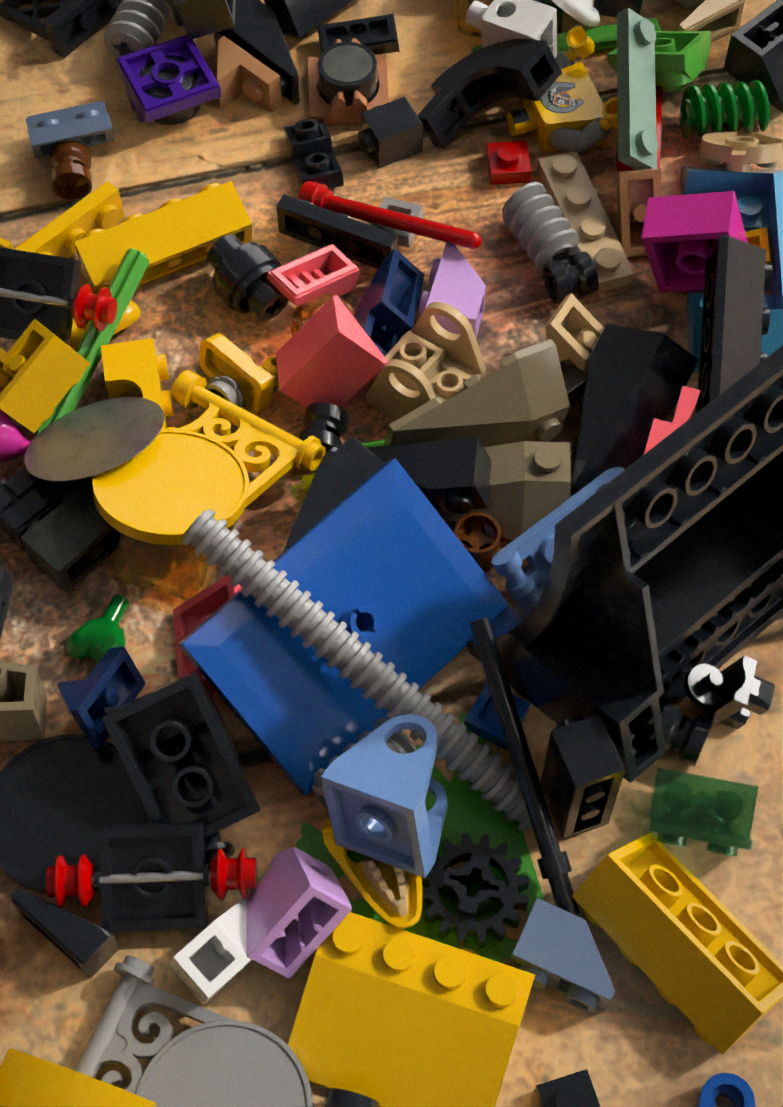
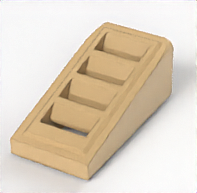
M705 0L679 25L678 31H710L712 42L739 28L745 0Z

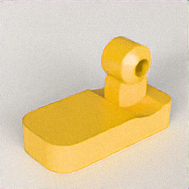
M216 333L201 342L199 364L206 375L210 378L228 376L237 382L242 389L243 406L254 414L270 406L274 386H279L276 357H269L264 361L263 365L256 366L247 354L220 333Z

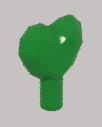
M119 594L113 595L101 618L89 620L69 636L66 644L69 655L78 659L92 658L96 663H99L109 648L125 647V635L119 623L130 605L129 600Z

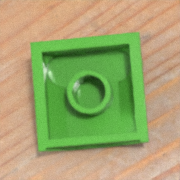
M655 31L656 85L661 86V90L664 92L684 90L686 88L685 84L693 81L706 68L711 48L710 31ZM616 48L607 54L608 63L615 72H617Z

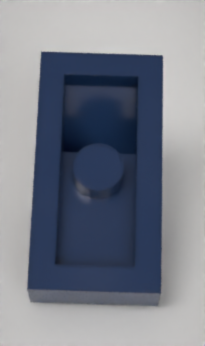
M115 647L108 649L87 679L59 682L57 686L75 721L92 748L96 749L101 748L110 736L102 717L110 711L135 700L146 683L125 647Z

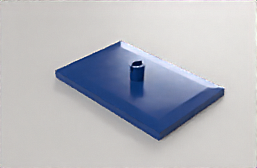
M396 458L387 461L274 560L276 564L273 568L276 571L284 570L287 573L285 578L290 583L296 580L299 583L297 589L302 593L308 590L311 593L310 600L314 603L317 601L322 602L323 607L321 609L324 612L332 611L335 614L333 619L337 623L344 621L347 624L345 629L350 634L356 631L359 634L358 641L362 644L366 641L370 643L371 648L369 650L375 654L379 651L383 654L381 660L385 664L392 662L395 665L393 670L397 674L404 672L407 675L405 681L409 684L413 682L418 684L419 688L417 691L467 645V641L473 637L470 622L489 617L491 623L509 606L508 602ZM241 588L179 642L178 646L302 795H308L313 791L312 785H316L314 773L320 768L327 769L329 760L334 756L342 755L344 748L348 744L358 743V737L362 732L366 730L372 732L375 721L380 718L388 720L386 717L387 710L383 707L379 710L375 708L374 703L376 701L370 697L366 700L362 697L364 691L360 687L353 689L350 686L352 681L347 676L341 679L338 676L339 669L335 666L332 669L326 666L328 661L322 656L318 659L314 656L316 650L312 646L306 649L302 645L304 640L299 635L293 638L290 635L292 629L287 625L281 628L278 625L280 619L275 615L271 618L267 616L266 612L268 609L263 605L258 608L254 604L256 599L251 594L245 597L242 594L244 589Z

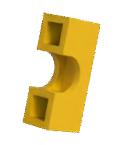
M148 338L101 345L104 378L109 399L118 397L149 399L157 403L163 410L164 423L161 430L176 429L175 427H167L166 417L174 416L171 391H163L161 381L169 380L166 355H157L154 339Z

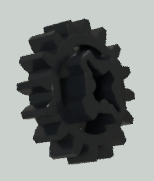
M467 833L462 834L461 846L455 848L447 839L442 842L443 856L437 855L435 864L431 869L432 871L428 873L426 878L422 877V886L427 887L422 890V905H431L424 912V920L426 924L437 920L440 921L438 937L443 939L452 931L457 934V947L461 948L466 943L467 937H475L476 944L481 949L485 947L486 935L492 934L499 942L505 940L504 924L515 929L518 928L521 917L515 910L527 909L529 898L520 892L528 889L529 877L516 876L521 870L522 860L520 857L509 861L506 859L508 849L506 843H502L494 850L489 848V835L484 834L480 839L479 845L471 843ZM470 861L457 869L451 868L460 862ZM489 865L501 874L504 881L494 877L489 869ZM471 883L480 885L476 898L466 896V891L470 888ZM440 895H443L442 900L450 901L458 912L457 917L446 909ZM488 912L497 913L489 919L476 921V919Z

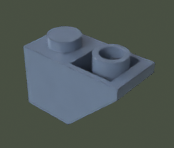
M537 898L513 951L509 966L535 974L532 985L534 988L545 989L546 985L565 993L564 999L576 1008L587 1012H594V1009L597 1008L604 1012L613 997L615 989L586 920Z

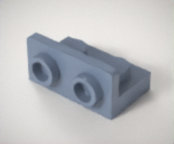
M103 101L32 115L26 118L28 134L35 158L50 155L51 149L63 141H76L87 147L114 141L110 116Z

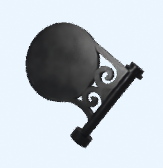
M66 734L50 737L22 750L0 772V867L12 880L31 891L47 895L48 866H55L59 855L64 856L68 865H77L81 855L86 854L94 864L95 869L99 868L97 829L101 825L152 823L115 745L105 741L101 748L93 749L83 734ZM220 831L205 838L206 864L211 865V860L219 848L223 849L227 859H230L235 852L232 843L222 842Z

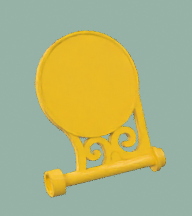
M186 370L176 378L172 386V401L188 410H192L198 405L207 410L197 420L176 429L161 430L153 442L138 455L111 470L94 475L92 481L94 503L100 515L108 524L131 538L154 544L181 545L183 544V534L204 510L213 509L216 512L214 518L218 521L224 519L228 522L226 528H229L238 520L250 503L292 467L295 466L301 471L308 469L311 471L316 470L325 455L326 449L321 445L320 439L315 436H309L303 441L205 389L207 386L206 379L190 370ZM231 423L239 427L238 430L232 434ZM254 450H255V452H254V456H255V457L249 456V455L247 454V453H249L250 451H254ZM271 452L277 456V460L268 468ZM265 470L249 484L247 471L261 472Z

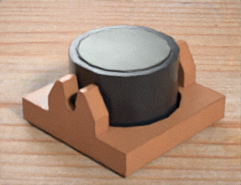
M336 39L333 45L326 48L319 57H308L310 119H323L325 125L361 124L362 112L389 102L386 54L375 55L368 47L360 44L357 39H352L351 42H341L340 39Z

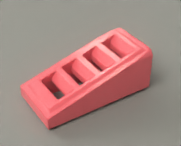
M331 244L269 271L267 279L289 301L297 305L331 298L336 295L341 296L354 291L360 269L338 248Z

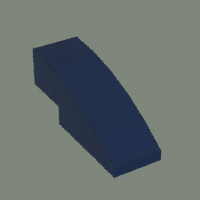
M395 248L388 253L377 270L353 315L384 357L399 342L401 336L413 328L425 276L423 272Z

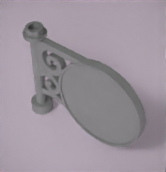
M127 955L123 963L118 962L115 965L114 971L122 977L74 1071L95 1078L99 1068L106 1064L116 1063L124 1065L131 1071L132 1077L130 1085L124 1090L151 1100L158 1107H314L310 1083L301 1062L292 1049L274 1033L249 1022L231 1020L152 986L154 980L151 978L154 968L138 958ZM151 1006L167 1008L202 1023L173 1038L174 1030L169 1019L162 1013L151 1012L142 1017L138 1028L140 1033L146 1037L149 1035L152 1026H159V1037L153 1043L142 1044L136 1040L133 1034L134 1021L137 1015L144 1008ZM136 1058L151 1060L145 1072ZM112 1070L107 1072L101 1081L114 1086L115 1084L123 1083V1077L118 1071Z

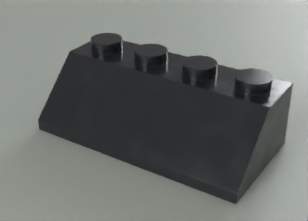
M719 235L705 257L697 388L700 390L696 413L767 358V353L761 352V335H767L770 323L769 308H763L764 291H769L771 287L772 265L765 264V249L730 236Z

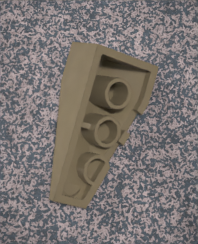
M548 339L513 352L500 360L502 369L483 380H480L477 374L463 381L464 387L452 398L444 402L442 398L435 397L390 423L384 446L479 437L484 447L522 441H551L562 431L563 423L570 407L555 343L552 339Z

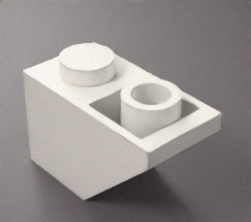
M240 900L214 920L179 951L169 965L202 1005H205L253 961L247 957V900Z

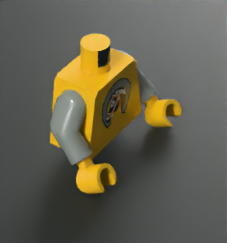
M575 26L568 32L566 42L570 48L566 52L561 51L555 58L562 73L539 101L524 99L522 109L507 113V122L511 134L516 136L533 132L540 149L545 152L561 150L566 152L577 151L578 154H583L593 146L605 145L607 136L610 134V128L613 127V129L618 130V97L610 98L603 104L582 62H575L577 57L587 58L592 55L595 48L593 40L590 36L586 37L587 33L581 26Z

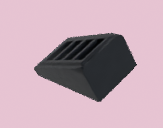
M19 888L11 895V901L19 914L88 977H93L118 951L119 944L114 934L110 933L109 930Z

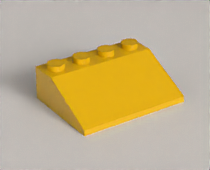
M349 912L316 950L288 1046L301 1062L309 1083L326 1089L338 1088L362 1094L376 1100L379 1103V1107H495L535 974L402 929H394L390 925Z

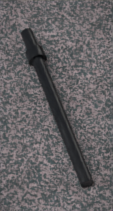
M486 617L470 622V626L540 851L541 858L537 859L542 879H548L557 907L574 915L580 913L577 902L572 897L574 892L568 876V872H571L572 868L567 852H561L490 619Z

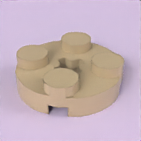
M727 131L704 134L701 138L698 161L701 164L719 165L725 162V170L731 172L751 171V164H757V166L764 168H779L782 166L783 139L780 137L751 132V137L737 136L738 132Z

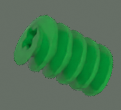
M759 80L749 82L748 86L742 81H737L732 87L724 82L718 84L716 89L712 84H705L700 90L695 85H689L683 93L680 106L679 121L681 134L684 138H688L691 126H695L698 136L702 137L706 132L707 125L711 124L714 133L721 132L723 123L727 124L728 131L737 132L739 122H742L746 133H751L754 121H758L761 132H764L769 124L770 106L766 89Z

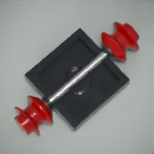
M0 247V337L18 340L31 322L36 319L70 346L73 318L78 328H85L89 321H94L96 330L102 332L108 324H112L115 320L117 301L112 297L108 287L101 288L98 295L93 294L89 284L82 285L77 291L81 260Z
M204 821L101 825L97 829L99 868L95 869L94 864L86 854L81 855L77 865H68L64 856L59 855L55 866H48L46 873L47 895L49 898L55 897L57 906L60 908L64 907L68 897H78L81 906L86 907L93 898L95 890H101L102 927L110 932L207 928L209 923L207 886L211 885L212 891L220 901H224L228 890H239L243 900H247L248 889H257L258 883L256 857L247 858L245 847L241 849L238 858L227 859L223 849L219 848L211 860V865L206 864Z

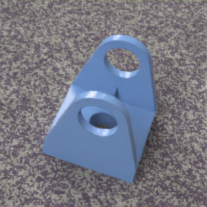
M408 714L387 720L332 761L321 776L336 845L426 878L435 864L448 805L444 787L438 781L431 778L438 748V737L436 728L428 719ZM405 729L417 730L426 736L424 745L411 753H396L386 745L388 739L394 733ZM427 792H430L436 798L434 806L429 811H426L425 805Z

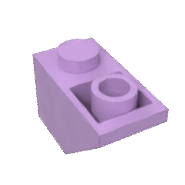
M446 243L441 259L434 258L432 262L429 282L433 283L431 292L423 291L419 305V316L422 315L426 307L432 302L446 303L459 310L468 319L477 338L484 314L486 285L457 246ZM434 315L442 328L451 333L460 334L459 328L450 319L442 315Z

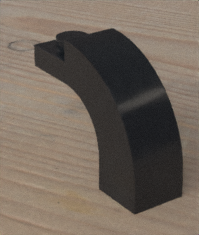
M513 39L498 42L471 53L440 75L431 85L435 96L417 116L423 123V128L433 145L445 149L479 110L495 101L510 97L539 101L561 75L562 71L545 41Z

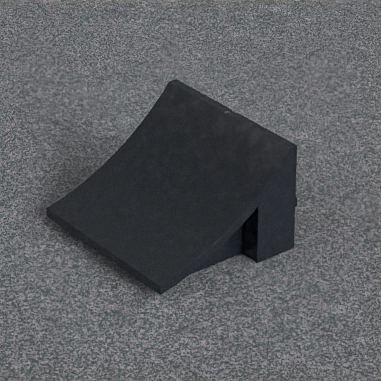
M783 345L555 525L554 554L549 576L530 593L519 599L491 622L510 686L556 724L575 715H582L585 719L600 714L626 769L623 778L629 783L666 753L661 714L667 703L676 706L687 697L684 689V678L687 672L696 665L704 663L719 669L783 614ZM473 636L467 641L470 654L481 662Z

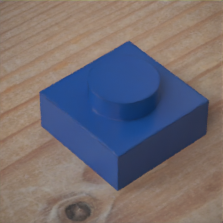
M487 682L465 718L464 724L467 727L466 730L507 750L506 740ZM513 695L521 723H523L529 713L531 703Z

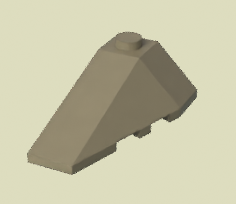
M522 441L484 447L491 459L488 508L473 509L464 514L435 510L443 519L455 523L469 513L482 512L488 514L499 524L501 537L507 539V544L511 543L566 500L570 499V442Z

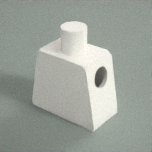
M476 0L470 5L465 21L467 24L481 30L482 48L507 40L534 39L545 41L554 58H556L557 9L534 0H493L490 6Z

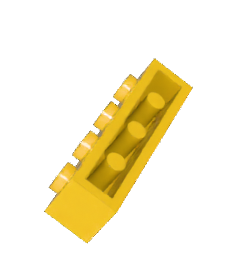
M231 180L221 185L219 183L209 184L203 187L198 194L183 200L180 198L168 200L159 209L147 214H132L124 218L119 225L106 230H91L74 243L78 260H81V267L93 293L98 295L101 288L109 286L125 252L130 248L141 251L147 255L149 265L138 285L140 286L206 260L210 248L226 235L235 234L243 244L251 242L252 222Z

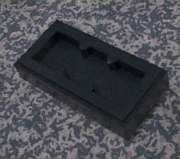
M394 14L317 26L321 54L326 48L332 46L336 39H340L341 42H351L352 39H357L360 44L368 47L375 55L400 52Z

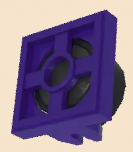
M188 34L116 58L117 69L126 84L130 105L133 111L136 110L139 123L156 121L166 125L181 124L192 119L200 110L202 103L222 97L219 83L193 39H189Z

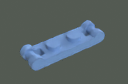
M614 467L602 473L493 556L491 563L497 574L504 576L507 580L505 588L513 601H518L526 596L549 576L554 554L555 525L623 472L624 469L622 467ZM526 558L529 565L521 569L522 560Z

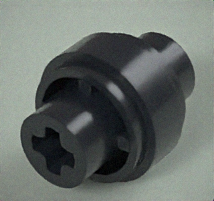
M229 234L219 239L208 251L207 261L215 269L212 278L214 290L231 310H237L240 313L252 311L260 321L264 322L274 318L285 308L289 300L267 279L268 272L281 267V263L266 246L258 245L255 242L243 244L235 234Z

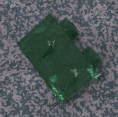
M657 767L647 827L649 831L657 832L656 840L662 843L687 846L689 838L708 842V851L737 856L738 848L747 850L752 848L753 839L750 835L759 787L753 784Z

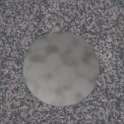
M140 397L111 398L78 408L48 425L33 439L24 457L26 469L33 476L48 481L78 480L111 470L132 459L153 442L164 423L163 410L157 403Z

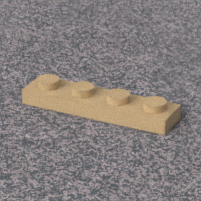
M569 151L538 159L537 171L547 193L553 198L554 205L559 206L561 209L562 217L569 220L571 224L570 229L576 230L578 233L579 241L576 246L580 247L581 252L586 251L589 253L595 264L599 287L597 292L593 294L633 284L634 272L578 152Z

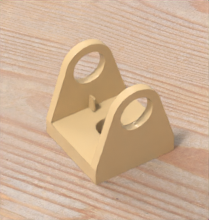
M442 302L430 303L411 332L443 349L445 362L470 376L477 374L480 380L486 378V366L468 319L451 305ZM434 315H442L450 319L459 328L460 334H454L442 328ZM398 359L389 360L366 393L367 404L397 419L436 397L428 378L412 364ZM393 372L409 377L418 386L419 391L408 389L394 376Z

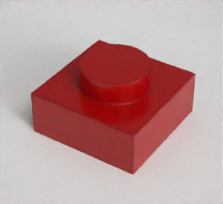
M527 140L486 143V159L490 185L531 182L532 170Z

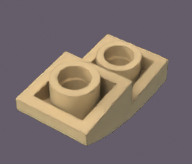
M410 331L385 356L388 361L398 359L418 368L430 381L435 396L442 398L444 402L452 398L464 387L463 381L472 377L445 362L443 349ZM393 372L394 376L408 389L419 391L418 386L409 377Z

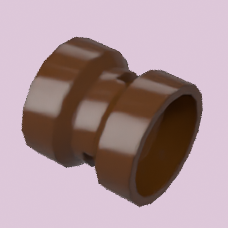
M63 141L56 144L50 152V165L53 169L50 175L52 191L57 196L65 199L85 197L92 189V176L89 171L91 168L90 150L86 145L76 141Z
M482 512L464 515L457 522L454 534L484 573L489 572L493 568L491 559L499 552L500 526L493 517Z

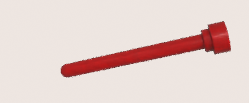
M306 181L298 194L299 200H307L329 211L343 213L351 218L469 249H477L482 243L481 236L476 232L334 196L333 192L328 190L325 184Z

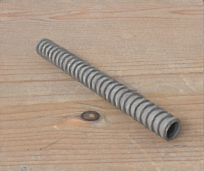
M213 509L204 510L194 520L182 536L184 537L182 543L185 546L192 544L195 547L194 553L197 556L204 554L208 558L206 564L210 567L214 564L220 568L218 571L220 576L223 577L227 574L231 577L230 584L233 587L239 584L244 589L242 594L245 597L251 594L256 599L254 604L258 608L263 605L268 609L266 612L267 616L271 618L275 615L280 619L278 625L281 628L287 625L292 629L290 635L293 638L299 635L304 640L302 645L306 649L312 646L316 650L314 656L318 659L323 656L328 660L326 663L328 668L332 669L335 666L340 670L338 676L341 679L347 676L352 681L350 686L353 689L360 687L364 691L362 697L366 700L370 697L376 701L374 703L375 708L379 710L383 707L387 710L386 717L388 719L408 714L428 719L437 731L438 748L435 759L439 761L443 758L447 762L445 767L449 771L456 769L459 772L457 777L461 781L468 779L470 781V789L482 791L481 798L484 801L491 799L494 802L493 808L497 812L504 810L506 812L505 818L509 822L516 820L518 822V830L524 832L532 828L517 776L513 773V765L501 763L503 758L499 753L492 755L489 752L491 747L487 743L480 745L477 742L479 737L475 733L467 734L465 732L467 729L465 724L460 723L457 725L453 722L455 716L449 712L445 715L441 711L443 706L439 702L433 705L429 701L431 695L427 692L424 694L417 691L419 685L415 682L411 684L406 682L407 675L404 672L397 674L393 670L395 665L392 662L385 664L381 660L383 654L379 651L375 654L369 650L371 648L370 643L366 641L362 644L357 640L359 634L356 631L350 634L345 629L347 624L344 621L337 623L333 619L335 614L332 611L324 612L321 609L323 603L320 601L314 603L310 600L311 593L308 590L302 593L297 589L299 583L296 580L290 583L285 578L287 573L284 570L276 571L273 568L276 564L274 561L269 560L266 562L261 558L264 554L261 550L254 552L249 548L252 543L248 539L242 542L238 538L240 533L236 529L230 531L226 528L227 521L215 519L214 515L216 512ZM409 729L411 731L410 737L413 740L421 739L423 741L421 746H423L426 736L420 731ZM543 794L547 808H549L550 797L547 794Z

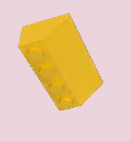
M651 832L607 854L572 895L575 901L582 907L586 918L594 925L601 927L615 941L623 957L631 964L638 966L654 982L661 997L668 1003L675 1005L694 1024L695 1031L699 1037L709 1045L714 1046L722 1055L739 1042L783 999V965Z

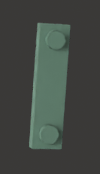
M626 8L617 13L618 160L635 170L657 168L655 26L630 8Z

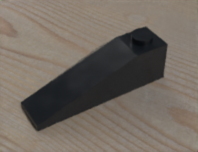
M609 324L602 327L585 359L583 374L587 375L585 395L580 397L578 411L582 412L579 436L574 440L571 462V491L577 493L608 469L622 467L625 470L644 455L654 418L663 421L667 419L679 400L682 386L687 385L699 359L663 333Z

